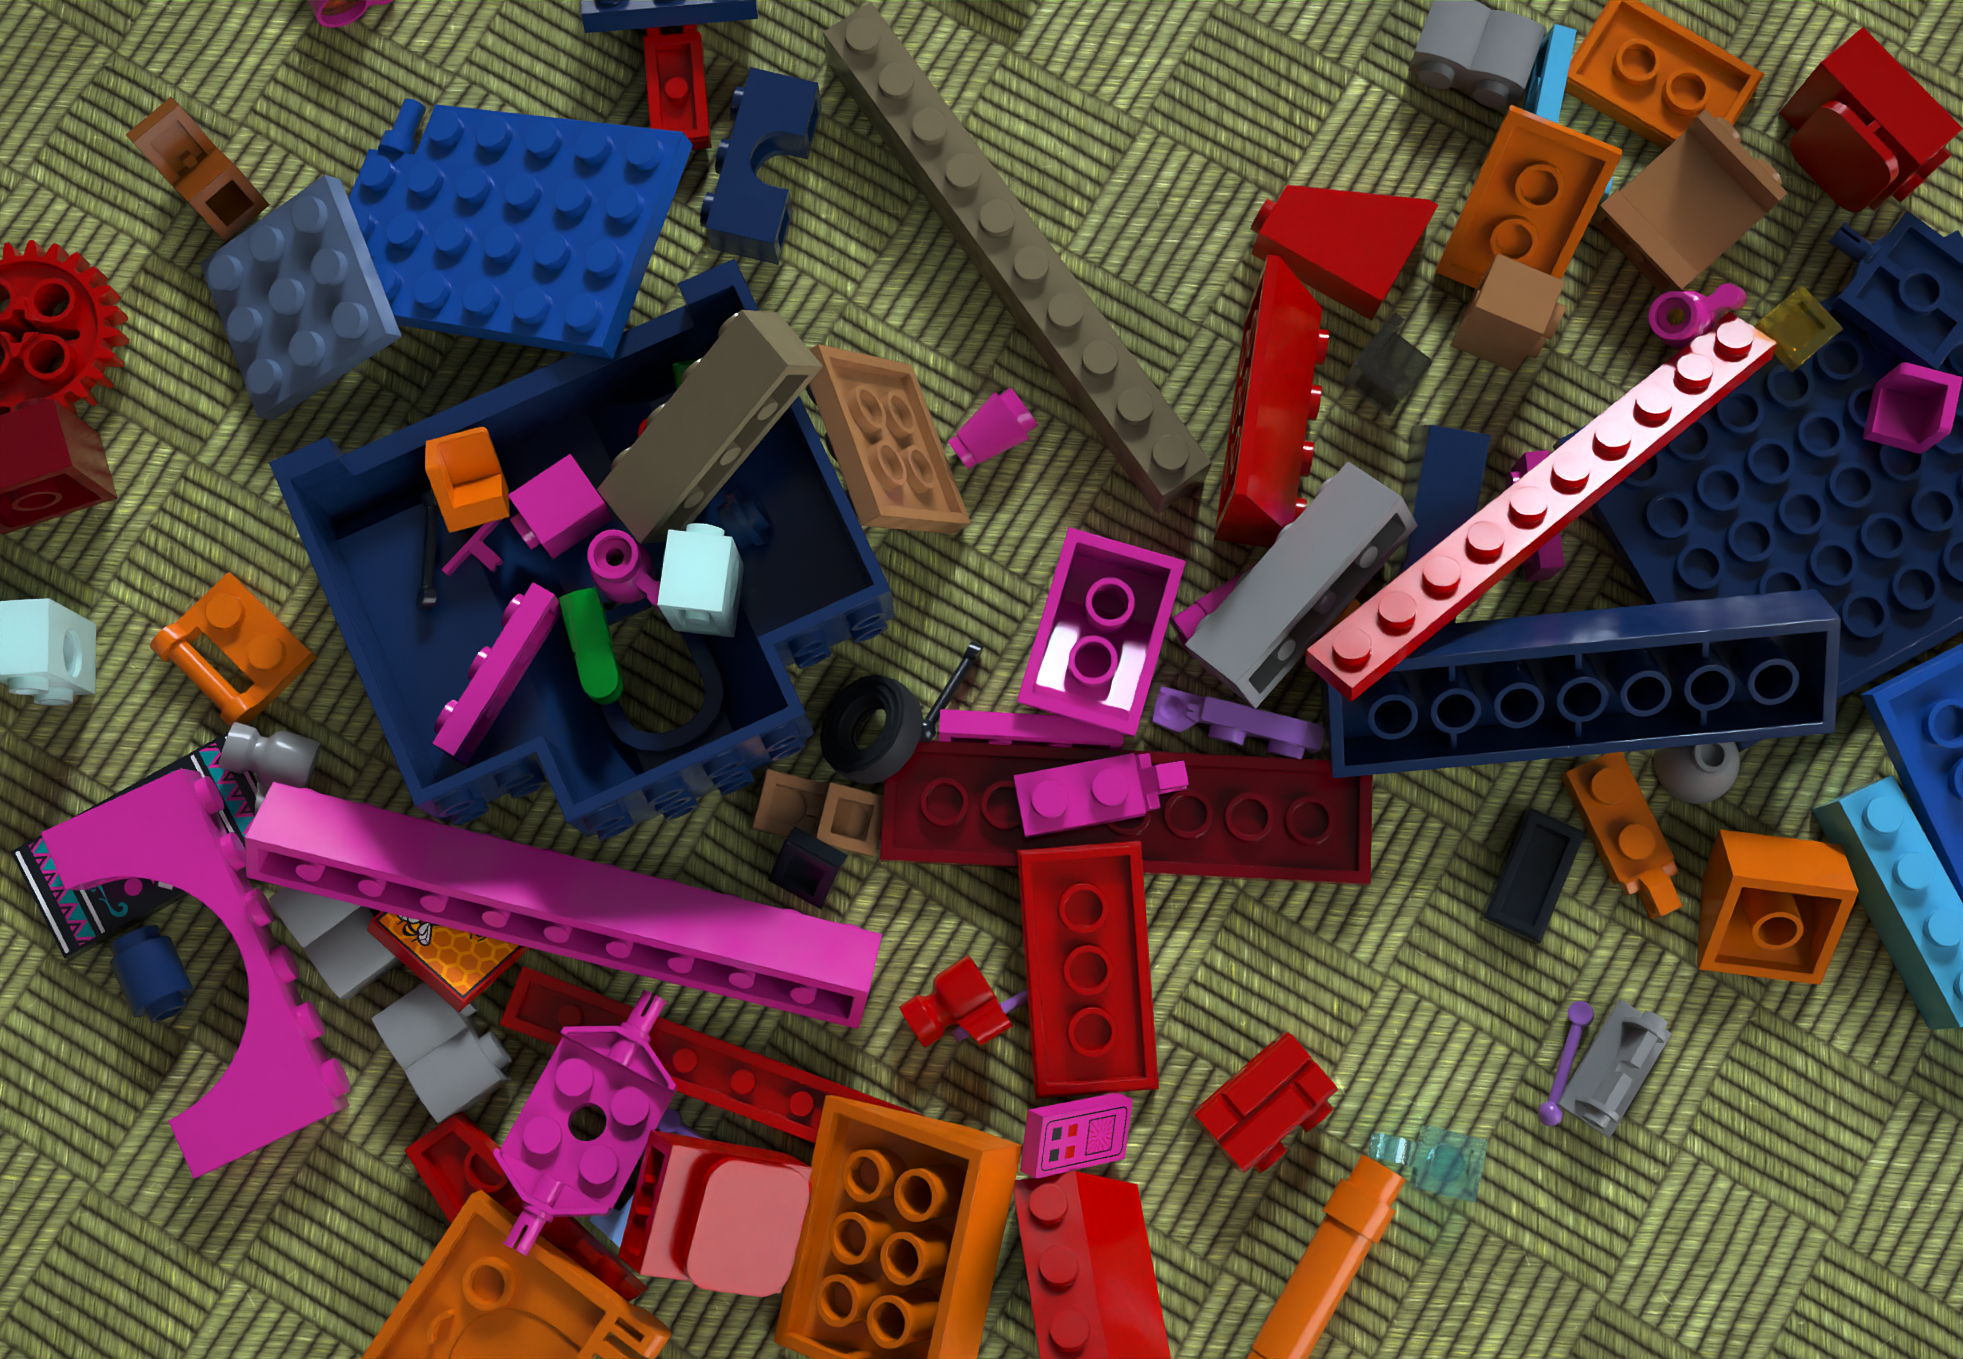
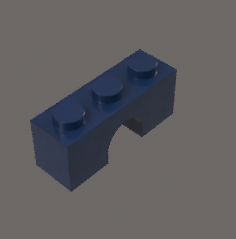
M750 67L745 87H736L730 108V120L735 121L730 140H721L716 155L715 172L720 174L715 193H706L700 214V226L706 228L713 250L779 265L793 214L789 189L768 185L758 179L756 174L765 161L775 156L789 155L808 160L822 109L817 82Z

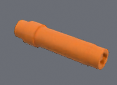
M1361 1154L1347 1181L1340 1178L1322 1210L1326 1213L1325 1217L1258 1333L1246 1359L1309 1358L1373 1242L1379 1243L1396 1211L1391 1207L1406 1182L1404 1178Z

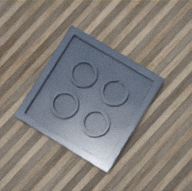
M327 175L322 176L200 262L258 418L277 419L402 337L341 179Z

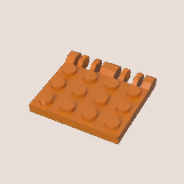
M479 1190L470 1195L361 1359H595L597 1355L603 1359H655L672 1334L662 1321L646 1309L629 1303L540 1234L530 1249L528 1257L516 1251V1249L514 1250L503 1244L518 1218L485 1192Z

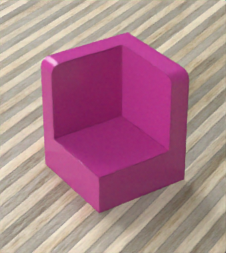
M1904 362L1899 364L1874 384L1863 439L1922 454L1951 433L1963 377Z

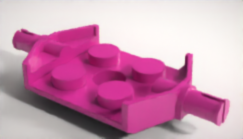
M647 990L641 992L642 995L627 1022H622L621 1026L563 1027L561 1030L563 1037L500 1150L495 1148L492 1153L523 1200L521 1205L523 1210L503 1244L514 1250L516 1249V1251L527 1257L545 1222L551 1223L554 1217L610 1216L646 1149L650 1130H656L678 1090L676 1084L649 1045L651 1037L648 1034L667 1002L657 995L654 997ZM586 1106H596L602 1109L607 1120L604 1132L592 1141L578 1140L571 1131V1121L574 1114Z

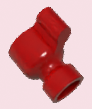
M969 954L936 975L933 980L932 992L929 995H916L899 1006L905 1020L924 1048L943 1037L945 1028L951 1024L959 1026L980 1047L1013 1026L990 985Z

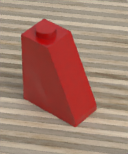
M1287 185L1276 203L1267 198L1256 215L1250 230L1258 235L1251 254L1263 261L1266 260L1267 254L1280 256L1301 282L1372 321L1426 230L1438 204L1429 199Z

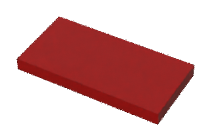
M1141 841L1017 849L1035 1099L1159 1089Z

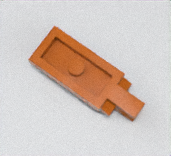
M1607 753L1561 774L1566 790L1613 885L1619 883L1626 896L1637 892L1650 919L1662 917L1681 908L1682 903L1669 878L1678 874L1675 862L1672 860L1674 856L1623 753Z

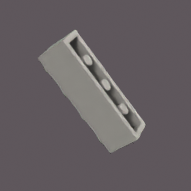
M1347 462L1334 477L1329 478L1321 485L1315 499L1301 515L1280 531L1275 544L1253 568L1248 569L1240 576L1234 590L1213 613L1200 621L1194 635L1185 646L1207 672L1256 709L1306 653V650L1314 644L1416 529L1418 525L1403 498L1355 465Z

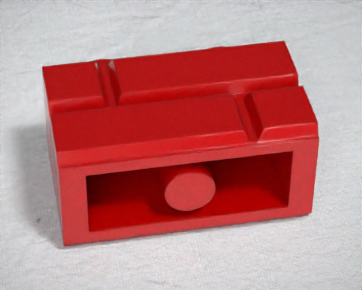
M1284 1032L1202 1102L1190 1115L1238 1172L1245 1173L1253 1166L1261 1174L1285 1154L1287 1148L1281 1141L1298 1125L1305 1132H1308L1333 1111L1334 1107L1328 1102V1099L1338 1089L1294 1036L1289 1032Z

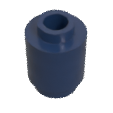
M150 925L131 931L110 944V949L114 956L110 961V965L133 1017L148 1015L150 1022L155 1023L170 1018L187 1007L184 999L194 992V988L171 937L162 936L157 925Z

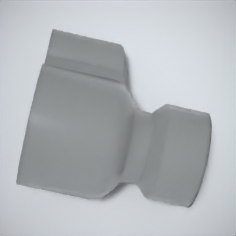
M234 722L226 738L218 768L237 774L251 771L257 775L256 816L273 782L296 788H308L322 742L288 731H279L271 737L260 736L257 728Z

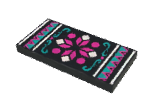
M227 732L82 813L180 768L198 771L201 773L202 778L209 776L215 783L224 803V809L218 811L227 833L234 832L245 848V836L255 818L258 778L251 771L237 774L218 768L220 756L229 733ZM42 835L11 851L63 957L67 959H74L189 895L186 891L170 884L146 878L117 880L90 890H66Z

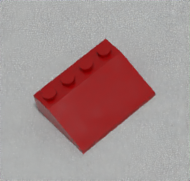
M1267 254L1244 320L1214 532V540L1271 548L1275 544L1280 531L1286 525L1294 522L1306 509L1307 500L1297 497L1300 476L1308 477L1310 474L1314 442L1305 441L1307 420L1316 421L1322 394V386L1312 384L1315 364H1324L1329 342V330L1320 329L1322 307L1280 256Z

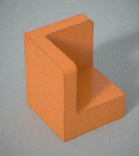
M478 427L426 441L425 470L449 533L510 517L509 489L489 432L485 427Z

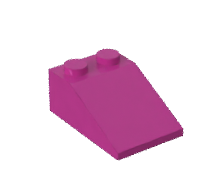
M1068 527L1016 703L1135 737L1186 561Z

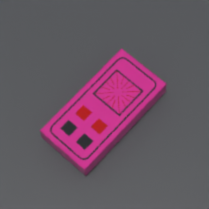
M1112 1093L1029 1109L1027 1112L1020 1171L1036 1179L1125 1159L1133 1099L1120 1093Z

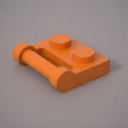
M230 572L221 578L176 623L170 624L158 632L150 643V648L163 661L171 660L222 710L220 718L230 728L234 722L245 725L252 722L317 658L287 626ZM202 633L215 643L254 682L245 693L239 694L191 646Z

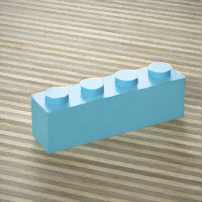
M1890 775L1862 785L1812 809L1829 843L1842 844L1859 890L1857 896L1929 1030L1963 1027V903L1894 776Z

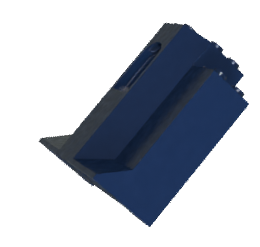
M735 259L678 283L685 305L623 332L613 359L575 353L349 453L344 454L329 437H326L269 462L415 807L443 822L452 819L454 825L463 824L489 811L487 803L505 794L510 793L512 798H520L541 789L547 784L545 776H547L566 822L587 837L598 835L599 840H604L630 829L636 823L656 818L662 814L665 821L679 818L699 807L697 798L719 789L721 795L736 792L755 781L752 773L766 767L773 761L793 755L806 746L804 740L813 735L814 732L785 667L796 663L797 667L802 669L817 664L832 654L831 646L851 637L855 643L872 639L888 629L886 621L895 618L891 589L800 396H798L692 522V524H708L722 528L725 531L724 536L730 537L719 518L717 507L727 502L726 495L737 489L745 497L753 493L760 500L771 519L772 525L765 529L768 542L760 547L753 543L745 549H741L735 543L744 564L735 637L681 631L704 682L706 695L701 709L690 721L677 729L664 733H646L635 729L629 723L619 700L607 705L594 702L581 685L575 654L572 652L562 613L467 767L445 755L432 744L438 735L434 732L437 718L451 700L458 702L471 682L468 679V671L477 654L484 647L492 648L504 629L501 626V619L511 600L518 594L525 596L533 582L555 594L558 600L559 597L574 591L587 588L598 589L593 582L587 556L591 541L598 534L606 530H620L629 534L633 539L635 537L600 495L614 519L553 559L542 544H539L532 550L528 547L510 521L512 517L520 512L509 498L510 517L504 518L482 541L504 561L503 564L497 565V570L493 573L474 555L470 554L452 575L448 577L441 569L483 524L449 533L439 509L433 586L436 589V602L432 611L418 610L416 598L421 586L426 507L422 504L421 496L423 491L431 486L425 470L426 441L478 427H485L489 432L509 489V494L569 454L572 455L597 491L598 487L612 471L611 464L622 451L631 447L638 439V429L642 421L648 418L656 408L667 403L676 392L672 364L684 360L703 358L718 340V331L728 318L741 310L759 311ZM666 542L642 544L653 559L656 568L655 581H661ZM613 555L609 565H620L624 560V555ZM598 589L604 610L618 604L607 599ZM645 597L631 604L619 605L605 611L608 625L611 626L653 606Z

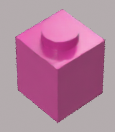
M571 454L508 495L520 512L510 519L518 533L531 550L542 544L553 559L614 519L605 502Z

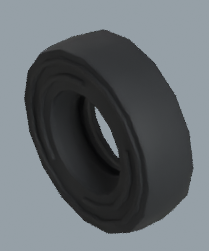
M875 674L855 680L846 686L833 700L823 719L820 735L823 757L838 774L862 784L882 782L894 775L911 758L921 737L923 715L918 699L905 685L892 678ZM883 709L886 713V720L880 736L872 745L865 749H859L857 747V736L863 722L876 710Z

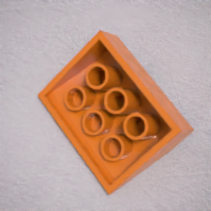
M826 1096L811 1162L812 1172L809 1181L812 1184V1194L807 1206L796 1250L795 1262L785 1284L773 1342L812 1359H977L1023 1145L968 1126L839 1096Z

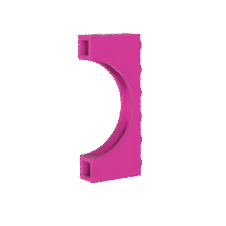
M180 768L41 832V835L66 890H90L102 884L131 878H146L170 884L186 891L207 905L223 921L240 949L245 963L249 986L248 1017L240 1046L231 1064L214 1087L193 1106L168 1120L190 1172L195 1179L349 1107L350 1105L345 1094L350 1092V1084L340 1062L336 1058L329 1060L319 1037L325 1034V1029L317 1009L310 1001L303 1003L294 983V980L299 978V970L293 955L284 944L278 946L268 925L274 921V914L266 896L259 888L253 890L243 869V867H246L245 848L234 832L227 833L218 811L224 809V803L218 788L209 776L202 778L201 773L198 771Z

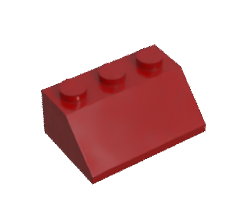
M1078 1171L1059 1173L1036 1179L1015 1180L1013 1188L1014 1204L1039 1359H1171L1138 1184Z

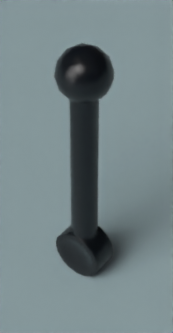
M432 486L423 491L421 496L422 504L426 507L421 586L416 598L417 609L432 611L436 602V589L433 586L440 508Z
M974 640L969 644L962 661L925 719H923L919 742L927 743L935 737V724L940 718V709L947 707L971 667L980 658L984 645Z

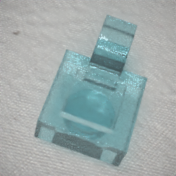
M1422 1125L1418 1142L1373 1132L1368 1157L1412 1167L1410 1187L1476 1203L1488 1140L1429 1125Z

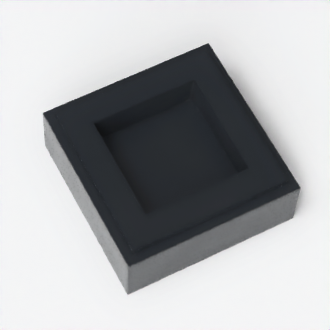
M794 826L783 843L768 881L822 909L832 893L848 855Z

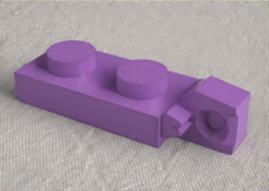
M1161 686L1152 717L1153 724L1177 734L1196 724L1210 727L1208 737L1211 739L1243 746L1246 736L1269 742L1267 752L1270 754L1300 760L1303 759L1304 752L1314 754L1320 750L1325 729L1322 728L1323 725Z

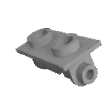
M1619 999L1556 1104L1605 1137L1610 1138L1672 1034L1665 1029L1668 1024L1667 1021L1648 1010H1645L1642 1014L1622 999Z

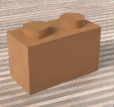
M1497 253L1473 291L1450 346L1515 373L1527 355L1536 359L1546 339H1551L1555 334L1566 309L1565 305L1557 302L1565 281Z

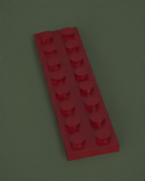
M935 740L927 743L918 742L913 755L897 773L884 781L880 861L1018 869L1017 849L1139 840L1141 841L1143 875L1367 886L1371 884L1373 775L1333 778L1328 760L1317 759L1300 760L1296 758L1136 750L1113 751L1096 748H1057L1035 745H1001ZM1134 753L1135 756L1150 753L1152 766L1184 761L1189 782V785L1186 786L1187 789L1159 794L1160 808L1146 811L1145 816L1024 838L1013 781L1014 775Z

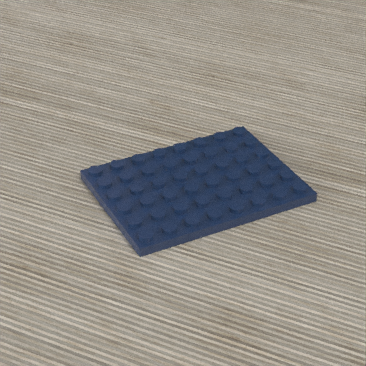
M1958 230L1944 237L1963 251V237ZM1842 291L1762 332L1777 342L1773 358L1589 508L1647 605L1816 589L1841 618L1837 699L1963 631V379L1951 433L1922 454L1863 439L1874 384L1899 364L1906 361L1831 306ZM1963 344L1949 353L1937 371L1963 377ZM1584 427L1559 439L1552 446L1554 450H1557ZM1764 739L1738 741L1735 743L1738 751L1741 752Z

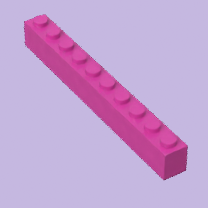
M276 782L272 783L245 836L247 878L856 1029L859 1028L882 938L880 933L864 930L853 924H840L804 915L793 909H780L744 900L733 894H720L684 885L673 879H660L624 870L613 864H600L564 855L552 849H540L504 840L492 834H480L440 824L432 819L416 818L380 809L372 804L356 803L320 794L309 788H296Z

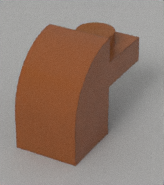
M172 97L167 99L126 134L164 179L225 243L270 205L237 166L214 145Z

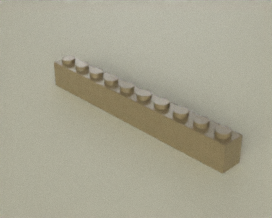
M869 2L825 30L823 37L828 66L1156 514L1204 483L1212 464L1210 459L873 3Z

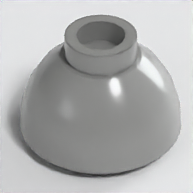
M1735 742L1661 748L1654 751V769L1659 782L1668 793L1687 803L1703 804L1720 798L1733 786L1739 773L1740 756Z

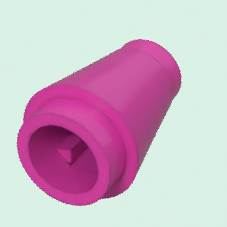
M1010 387L1001 395L994 392L958 430L957 435L948 440V443L969 470L977 463L980 464L1029 440L1030 438L1027 434L1036 428L1038 424Z

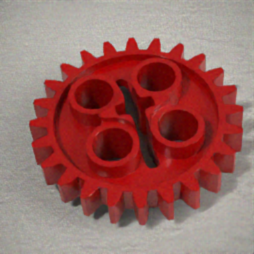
M29 240L24 255H22L9 242L4 243L3 259L0 260V303L6 299H10V302L5 311L0 313V355L5 354L4 361L0 366V415L14 411L15 405L28 399L46 398L50 400L54 398L77 416L74 403L79 399L93 407L98 404L96 397L91 391L95 384L111 389L114 386L113 382L104 374L106 367H124L125 362L112 352L113 347L129 344V338L120 330L114 328L128 321V316L118 306H114L121 299L120 294L109 284L105 285L108 278L96 266L90 268V263L78 252L69 256L59 244L53 243L48 251L45 252L34 240ZM70 299L65 311L58 316L52 317L55 307L60 302ZM80 335L79 338L76 339V340H63V339H62V338H70V337H75V336ZM64 355V361L60 368L52 373H47L49 364L53 359Z

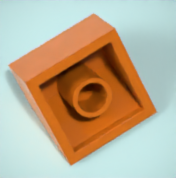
M1719 829L1702 878L1697 952L1699 970L1821 985L1859 892L1842 844Z

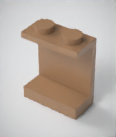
M1706 109L1696 117L1680 137L1620 191L1617 189L1597 208L1590 220L1661 294L1685 289L1788 194L1781 186L1782 179L1775 168L1763 159L1755 160L1740 144V135L1733 125L1722 117L1714 118Z

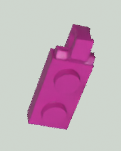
M1134 753L1013 776L1024 838L1145 816L1146 811L1160 808L1159 794L1187 789L1186 786L1189 785L1184 761L1152 766L1150 753L1136 756Z

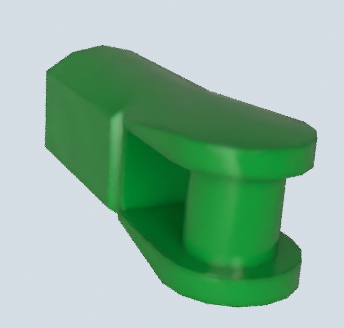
M582 589L559 597L572 652L575 654L580 682L584 691L594 702L601 705L617 701L624 689L623 679L616 654L612 650L614 644L598 589Z

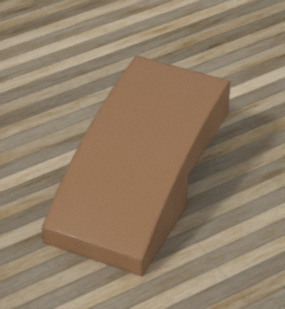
M766 769L763 773L750 829L786 838L793 827L796 826L838 850L873 857L882 826L884 796L832 782L825 784Z

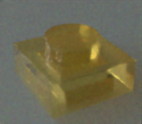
M1803 285L1754 326V328L1777 342L1774 354L1791 372L1797 369L1843 329Z

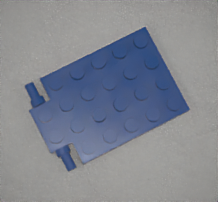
M404 99L392 130L384 132L378 150H368L349 196L350 205L397 325L613 359L693 144L686 135L679 131L435 104L417 148L414 138L425 114L426 107L414 99Z

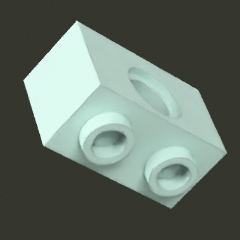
M693 523L687 525L686 531L668 529L657 605L674 631L735 637L744 564L733 538L724 536L725 531L722 528L708 524Z
M50 598L0 601V682L9 686V693L31 695L34 697V703L39 705H69L73 703V695L95 694L96 624Z

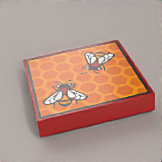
M381 911L370 920L367 929L374 938L458 1013L531 949Z

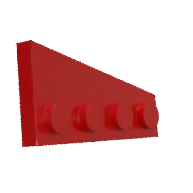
M464 1112L452 1115L404 1150L450 1224H452L470 1195L479 1190L485 1192L517 1218L521 1214L523 1200L492 1154L495 1148L500 1150L501 1147ZM554 1217L551 1223L545 1222L539 1233L542 1237L628 1302L649 1289L574 1217Z

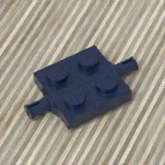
M1906 211L1896 221L1886 235L1877 239L1874 243H1871L1856 232L1846 222L1840 226L1828 243L1854 260L1856 265L1853 267L1849 283L1831 306L1907 363L1937 370L1949 353L1963 344V251L1909 211Z

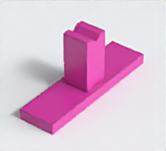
M503 519L483 524L441 570L450 577L466 558L472 554L494 573L497 570V565H502L504 561L482 541Z

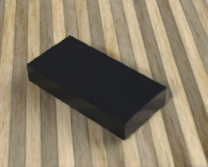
M1530 807L1525 809L1479 920L1535 945L1541 943L1585 832Z

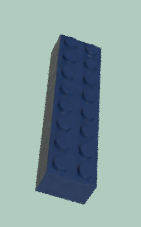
M1816 589L1446 624L1352 702L1320 677L1323 729H1325L1323 736L1324 749L1332 777L1342 778L1835 733L1841 618Z

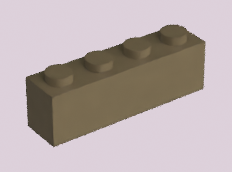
M741 310L728 318L718 331V340L706 355L691 364L683 373L681 378L682 384L667 403L659 406L649 415L646 420L647 428L631 447L622 451L611 464L612 471L598 487L597 491L639 544L667 542L668 529L686 531L687 525L692 524L823 367L778 312Z

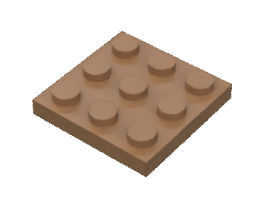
M820 344L809 349L823 367L806 386V391L813 403L818 406L827 431L825 434L826 446L831 456L839 464L847 486L846 496L861 526L953 534L971 525L912 364Z

